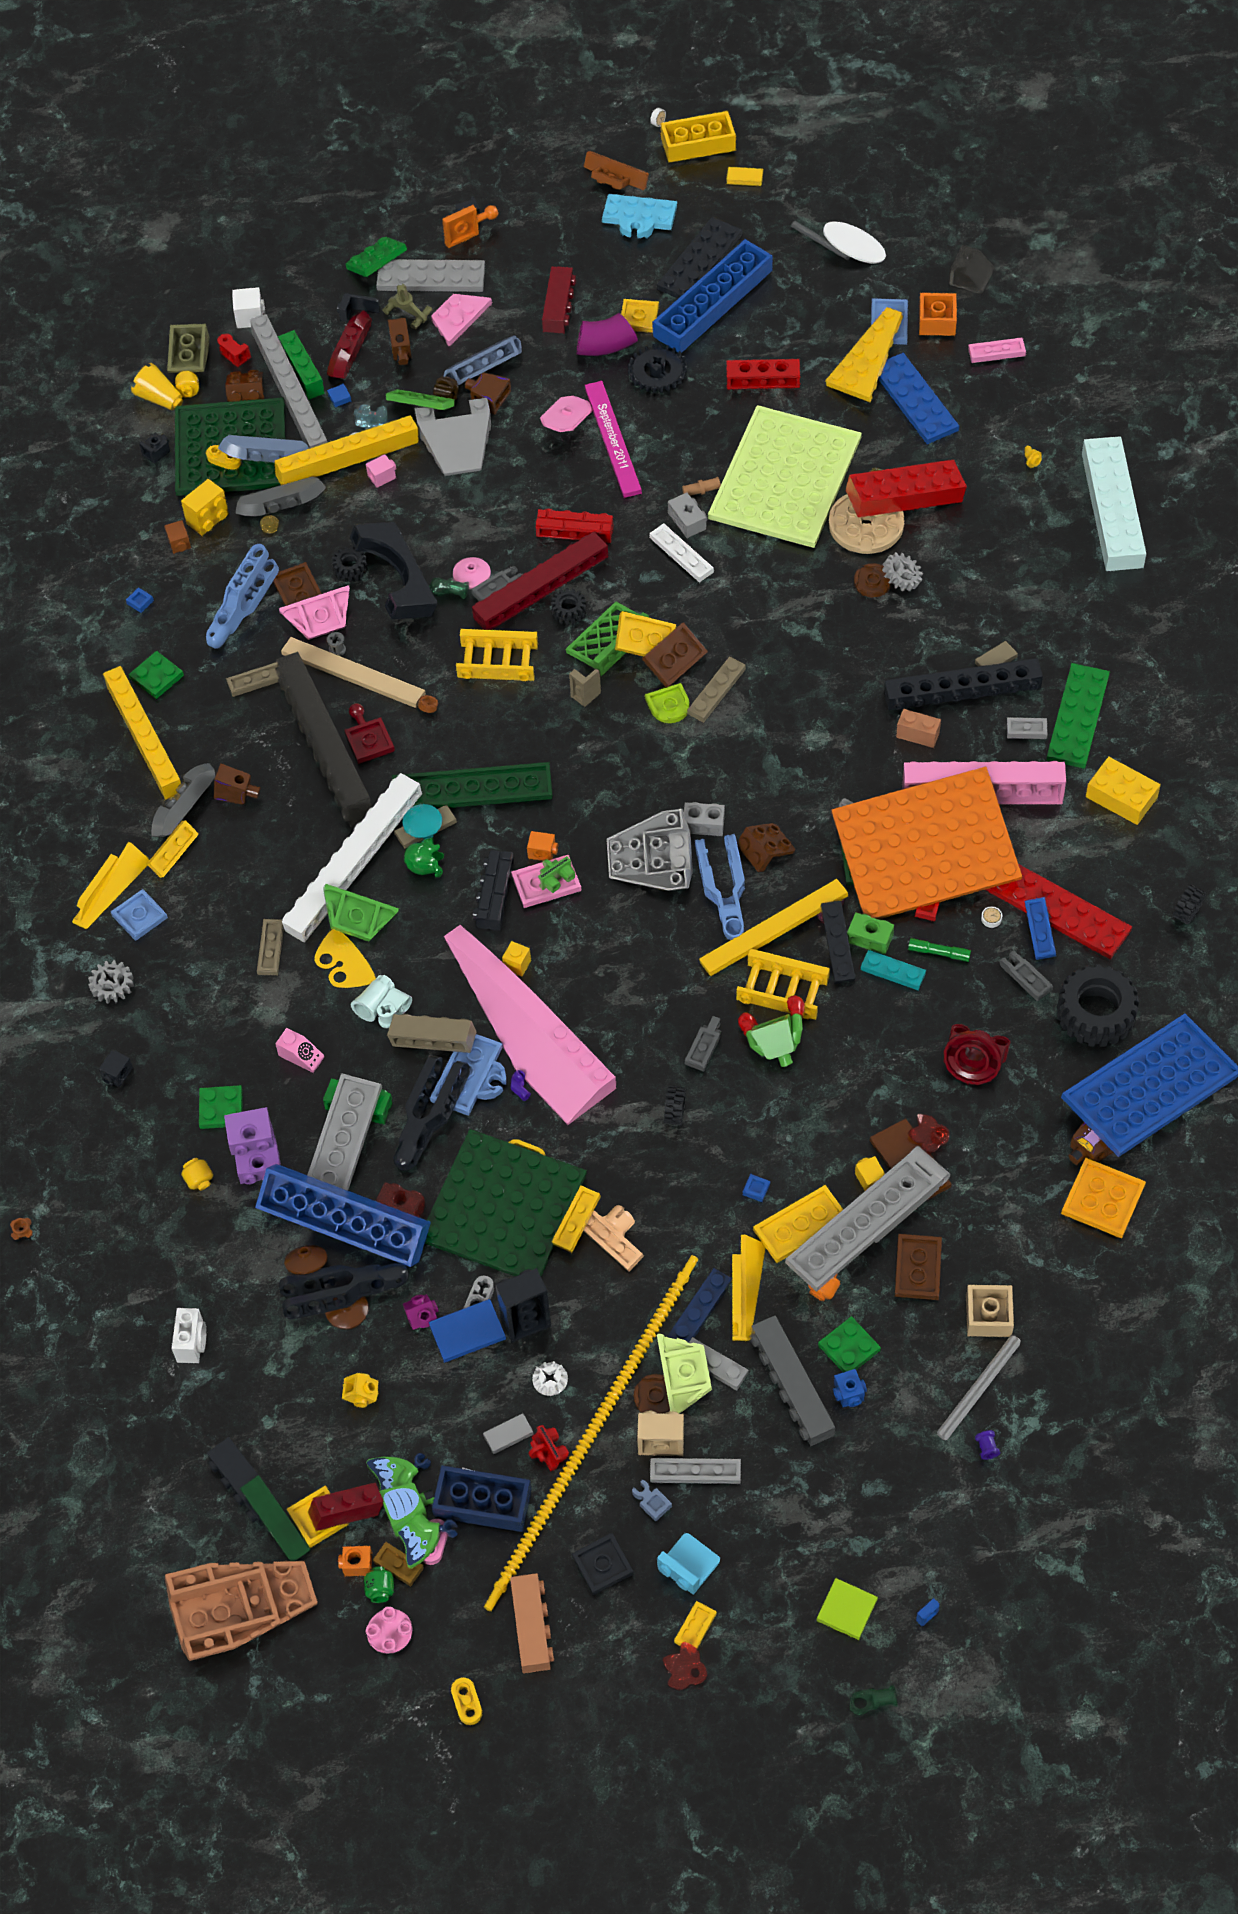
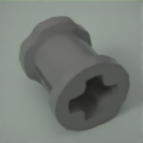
M339 632L329 634L327 637L329 652L338 656L344 655L346 652V647L343 644L344 636Z

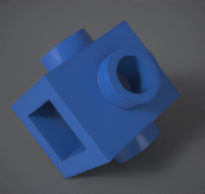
M856 1369L834 1376V1396L837 1401H841L843 1407H855L864 1401L867 1388L864 1380L859 1379Z

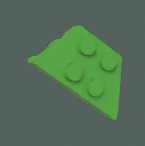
M325 884L323 887L330 928L366 941H370L399 910V908Z

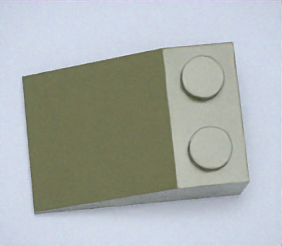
M206 324L170 325L168 373H180L182 371L204 372L210 338Z

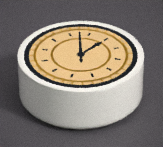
M656 108L651 115L652 125L661 126V123L666 118L665 110Z
M987 907L982 912L981 921L989 928L997 927L1002 921V913L996 907Z

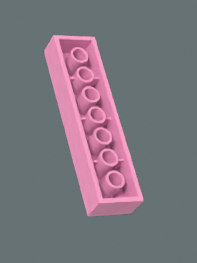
M913 761L904 763L902 790L986 766L998 804H1063L1066 786L1065 762L932 761L918 763Z

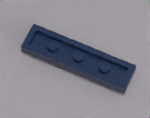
M713 1268L667 1337L682 1339L688 1343L692 1337L695 1338L731 1285L732 1278Z

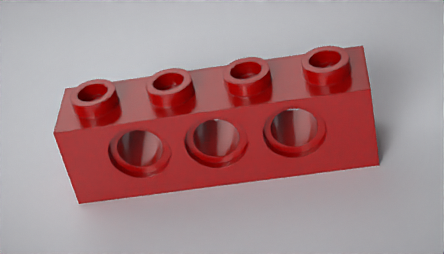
M799 359L727 360V389L800 388Z

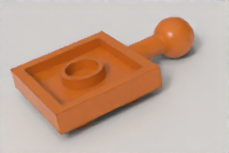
M471 205L443 218L446 246L450 248L479 235L478 222L485 219H495L498 216V209L490 205L485 208L483 213L477 215V209L474 205Z

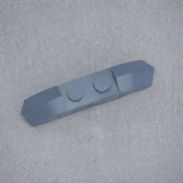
M515 335L506 338L446 369L444 377H451L459 385L467 381L468 378L471 379L522 352L521 341Z
M228 435L222 440L218 449L231 457L241 460L275 463L274 460L307 450L309 447L305 442L297 440Z

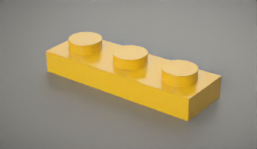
M186 820L181 821L147 865L160 878L164 877L198 836L197 831Z
M580 1186L552 1240V1244L571 1253L573 1252L601 1197L599 1193Z

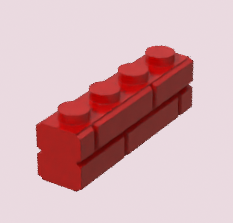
M549 508L544 510L538 509L536 537L581 540L585 535L595 532L604 542L611 543L613 533L612 515L606 513L590 514L589 512L576 513L569 510L553 511Z

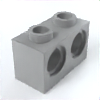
M697 802L685 803L684 815L690 834L723 836L725 805L716 803L700 804Z

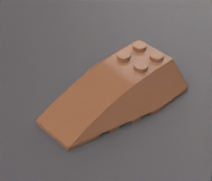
M305 1561L274 1562V1564H263L262 1562H253V1564L229 1563V1565L209 1563L165 1575L169 1606L181 1648L189 1661L233 1650L317 1605Z

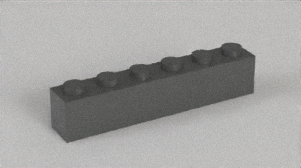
M776 1315L752 1325L750 1340L754 1347L758 1346L761 1352L759 1356L764 1366L768 1365L772 1382L778 1384L782 1401L784 1403L787 1402L791 1408L789 1413L794 1422L797 1421L800 1425L799 1432L804 1441L807 1440L810 1446H813L835 1436V1426Z

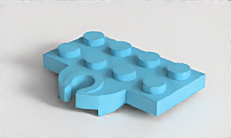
M608 194L602 223L619 224L622 236L626 235L631 238L632 229H638L637 238H648L654 228L672 230L677 201Z

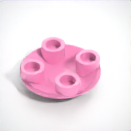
M385 1607L372 1617L366 1627L368 1641L375 1650L381 1653L400 1651L411 1639L412 1623L404 1612L392 1607Z

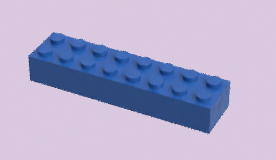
M743 240L653 321V337L665 345H669L672 349L675 347L676 352L680 351L682 353L772 271L773 256L748 240Z
M278 1164L266 1168L255 1207L409 1267L419 1262L431 1224L430 1221Z

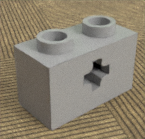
M688 493L668 501V514L686 538L706 530V513L699 509L696 500L691 498Z

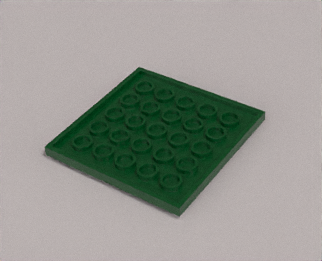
M284 397L175 406L176 496L190 494L207 479L223 489L224 492L268 489L281 486L275 475V463L241 460L239 468L229 470L210 463L207 460L206 450L210 446L220 445L222 440L228 435L286 440Z
M469 1129L427 1218V1221H430L431 1224L425 1244L515 1277L525 1270H533L537 1268L540 1276H542L555 1247L552 1244V1240L580 1186H582L587 1170Z

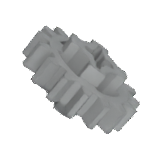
M897 553L889 555L883 563L884 568L882 571L886 573L884 577L890 579L888 583L895 584V588L899 586L902 591L905 588L908 591H911L912 588L915 589L922 581L921 576L923 573L919 571L921 567L915 565L917 561L910 560V556L906 558L903 553L900 556Z
M113 960L112 964H108L105 961V966L103 967L98 964V970H92L93 976L88 978L90 982L88 985L93 996H97L100 1002L105 998L107 1003L111 999H114L116 1003L118 997L125 999L124 993L130 994L129 987L134 986L132 981L133 975L129 967H124L123 962L117 965L115 960Z

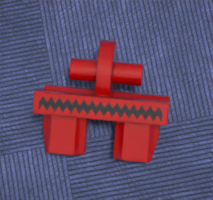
M544 1425L537 1427V1432L532 1437L533 1441L530 1442L532 1449L529 1451V1456L532 1459L538 1457L540 1462L545 1461L549 1470L553 1471L557 1469L560 1462L567 1459L569 1452L564 1445L555 1447L554 1442H557L559 1438L555 1427L545 1429Z

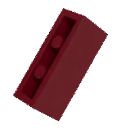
M375 1482L314 1497L308 1514L315 1531L378 1516L384 1501Z

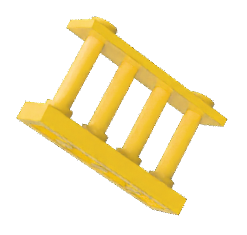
M460 630L461 647H465L464 663H456L458 678L534 681V667L529 666L530 650L538 649L537 632ZM473 647L485 648L483 664H471ZM492 648H504L502 665H490ZM511 649H523L521 666L510 665Z
M750 949L748 966H751L752 969L746 987H737L736 1000L745 1004L751 1003L790 1013L787 1000L790 996L795 995L799 980L803 979L811 981L804 1003L803 1018L816 1020L818 1006L813 1005L819 985L828 984L830 968ZM761 969L772 972L765 993L753 990ZM781 974L792 977L785 998L773 995L779 975Z

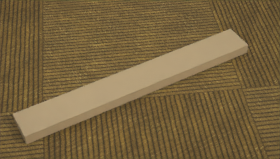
M290 637L281 650L282 655L414 708H417L420 697L425 695L424 689L293 637Z

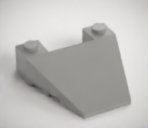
M487 398L469 400L471 413L469 415L436 420L433 408H415L419 437L425 443L429 453L431 452L444 476L481 471L485 448L488 443L489 430L491 429Z

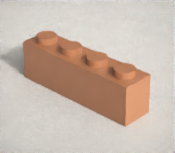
M538 1573L510 1577L523 1674L551 1670L550 1662L554 1661L553 1649L547 1646V1639H551L550 1627L544 1624V1617H548L547 1605L541 1602V1595L545 1594L544 1582L539 1581Z

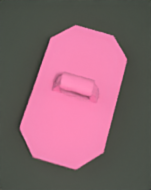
M575 396L561 397L540 417L543 426L558 432L573 431L593 409L589 401Z

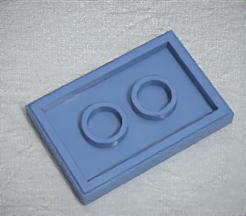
M872 299L871 325L886 307L902 312L903 318L897 333L894 335L893 344L907 345L908 300Z

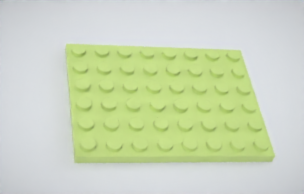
M757 405L710 508L708 519L815 548L859 445L862 433Z

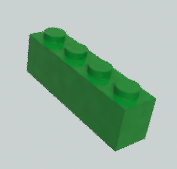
M295 330L278 336L307 399L325 394L322 378Z

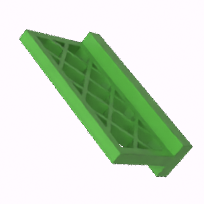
M615 602L566 648V653L599 670L600 676H602L626 653L615 650L617 635L614 636L613 631L618 630V625L613 626L612 622L619 621V615L612 616V614L619 610L649 618L648 614L644 612L638 614ZM610 622L609 627L599 628L602 623ZM611 632V636L600 638V633ZM597 634L596 639L587 640L589 635ZM611 642L607 647L601 648V643ZM598 644V648L589 650L587 648V645ZM585 646V650L575 651L577 647ZM599 654L593 660L588 658V655Z

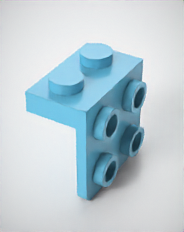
M685 1533L668 1554L662 1551L657 1557L659 1571L667 1577L670 1576L680 1588L685 1591L688 1590L693 1595L720 1563L718 1555L689 1533Z

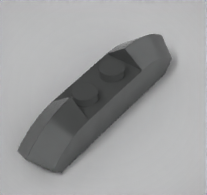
M312 476L242 496L237 502L235 513L244 516H261L274 513L316 498L324 491L326 486L318 478Z
M210 763L196 766L183 776L184 782L176 789V795L166 801V807L160 806L156 811L152 822V837L170 835L215 778V770Z

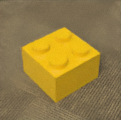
M209 479L181 500L186 524L201 536L210 531L213 526L225 519L229 514L224 490Z

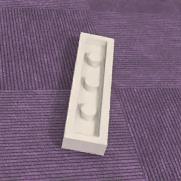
M662 524L650 533V539L698 582H701L714 572V568L665 524Z

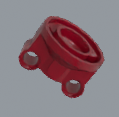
M955 1024L951 1027L949 1041L944 1049V1063L948 1071L962 1082L975 1085L987 1083L997 1076L1002 1063L1007 1060L1010 1040L1000 1035L991 1037L982 1030L970 1031L963 1024Z

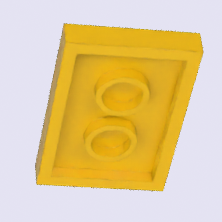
M622 611L619 615L615 650L644 657L676 628V624Z

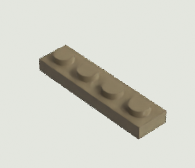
M729 656L688 708L687 714L704 723L746 670V665Z

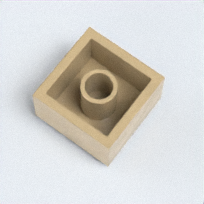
M968 1285L966 1293L967 1336L1010 1337L1014 1327L1012 1286Z
M654 1411L638 1413V1455L683 1456L684 1414L674 1411L667 1412L666 1414H659Z

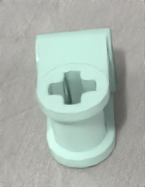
M391 988L377 1007L380 1026L390 1028L393 1014H404L412 1003V997L396 988Z

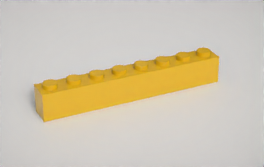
M410 415L274 460L275 475L280 484L284 485L312 476L318 477L417 444L418 427Z
M119 666L103 673L107 688L165 800L174 797L177 793L176 789L181 784L180 779L122 667Z

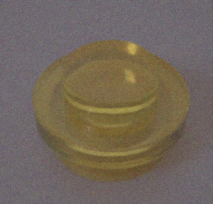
M271 515L263 517L260 521L261 529L266 533H274L279 526L278 519Z

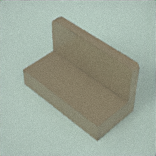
M575 669L569 673L571 697L586 707L601 693L600 671L595 669L587 677Z

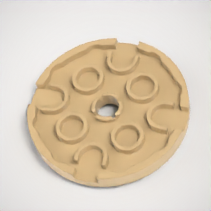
M846 494L836 501L830 511L829 529L835 541L849 551L862 554L878 553L890 548L900 539L904 529L903 511L858 518ZM869 520L871 521V524H862V521Z

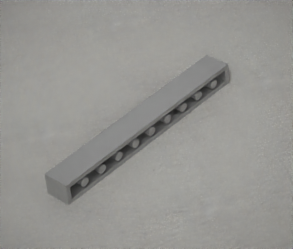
M267 314L249 319L253 337L282 398L284 397V402L303 442L308 445L309 449L327 443V439Z

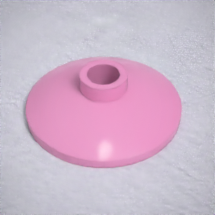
M475 557L459 561L453 569L455 582L459 586L472 589L490 578L491 574L489 565L484 560Z

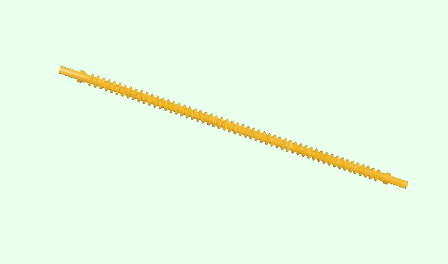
M690 1256L682 1272L679 1271L676 1282H673L671 1284L672 1288L668 1289L669 1293L665 1294L667 1298L662 1299L663 1303L659 1304L660 1308L656 1309L657 1313H654V1318L650 1319L651 1324H647L648 1329H644L645 1334L641 1335L642 1339H639V1344L635 1345L636 1350H632L633 1355H629L630 1360H626L627 1365H623V1370L619 1372L620 1376L616 1377L617 1381H614V1386L610 1387L611 1392H607L608 1397H604L605 1402H601L602 1407L597 1409L599 1413L594 1414L596 1418L591 1419L592 1424H588L589 1429H585L586 1434L582 1435L583 1440H579L580 1445L575 1446L577 1450H573V1456H569L570 1461L566 1462L567 1467H563L564 1472L559 1473L561 1477L556 1478L557 1483H553L554 1489H550L551 1494H547L548 1499H544V1505H540L541 1511H537L538 1516L533 1518L535 1521H531V1527H527L528 1533H524L525 1538L520 1539L522 1543L517 1544L518 1549H514L515 1555H511L512 1560H508V1566H504L505 1572L500 1573L501 1578L494 1584V1590L484 1605L486 1610L492 1611L501 1594L507 1590L508 1582L511 1581L510 1577L516 1575L515 1570H519V1564L523 1563L522 1558H526L525 1553H529L530 1550L528 1548L533 1547L532 1542L536 1541L535 1536H539L538 1531H541L543 1529L542 1525L546 1524L545 1519H549L548 1514H552L551 1509H554L556 1507L555 1503L559 1502L558 1497H562L561 1492H565L564 1487L569 1485L568 1481H571V1476L575 1475L574 1470H578L577 1465H581L580 1460L585 1458L583 1454L588 1453L586 1449L591 1448L590 1443H594L593 1438H597L596 1433L600 1432L599 1427L604 1426L602 1422L607 1421L606 1417L610 1416L609 1411H613L612 1406H615V1401L619 1400L618 1395H622L621 1390H625L624 1385H628V1380L632 1378L631 1374L635 1373L634 1369L638 1368L637 1364H640V1359L644 1358L643 1353H647L646 1348H650L649 1343H653L652 1338L656 1337L655 1333H658L659 1328L662 1327L661 1322H665L664 1317H668L667 1312H671L670 1307H674V1302L678 1300L677 1297L684 1290L683 1285L688 1282L689 1275L698 1262L697 1257Z

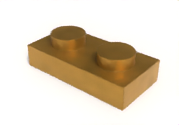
M387 1542L384 1543L373 1559L374 1564L384 1567L385 1570L390 1571L393 1576L410 1587L424 1569L421 1563L414 1568H409L406 1562V1554Z

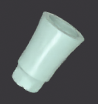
M379 975L360 996L351 1002L352 1010L360 1018L369 1022L374 1021L377 1016L378 1005L386 997L389 990L395 987L394 983L387 976Z

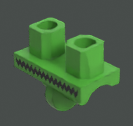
M567 856L559 862L556 859L553 862L545 859L542 862L544 868L540 870L541 874L538 876L540 880L539 887L542 890L547 888L554 893L561 887L558 881L560 878L563 877L566 882L575 878V871L571 867V860Z

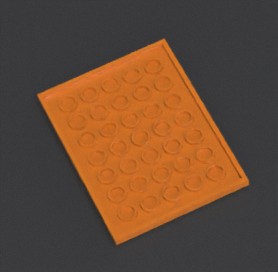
M986 766L831 809L862 913L872 918H885L917 909L920 906H928L936 902L946 901L1022 879V874Z

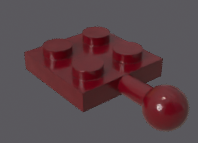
M358 703L352 704L349 708V714L352 718L356 719L358 725L344 731L357 763L359 764L394 752V745L381 717L365 722L363 706Z

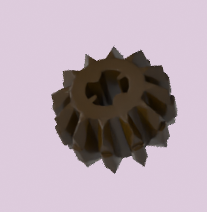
M441 376L436 380L433 396L450 398L455 403L459 388L457 381L451 377Z

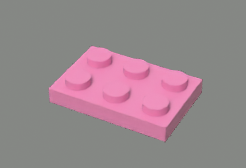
M565 855V856L558 857V858H555V859L559 862L560 860H562V859L565 858L566 856H567L569 859H570V857H569V855ZM543 863L511 872L524 908L581 891V885L576 872L575 878L570 882H566L563 877L560 878L558 881L561 887L556 892L552 893L547 888L542 890L539 887L540 880L538 876L541 874L540 870L544 868Z

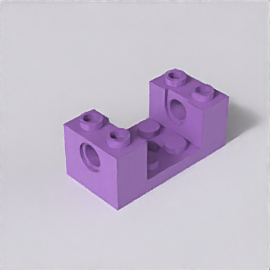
M267 1107L224 1115L231 1155H235L240 1184H253L256 1181L263 1180L266 1168L275 1164L281 1165L278 1145ZM258 1164L263 1165L260 1168H255V1166Z

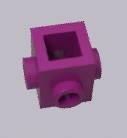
M427 1294L416 1295L411 1301L403 1303L406 1316L413 1330L419 1327H429V1322L437 1319L435 1313L439 1311L435 1300L431 1301Z

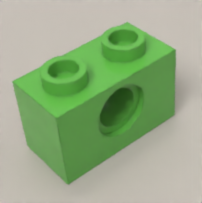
M855 912L847 932L848 941L850 944L885 955L893 937L894 924L886 920L872 918L867 914Z

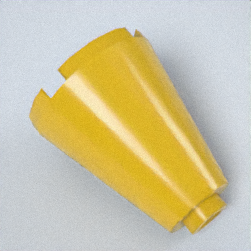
M149 363L150 367L144 366L139 371L133 381L136 383L135 387L131 386V392L134 395L170 410H174L175 406L182 405V395L156 365Z

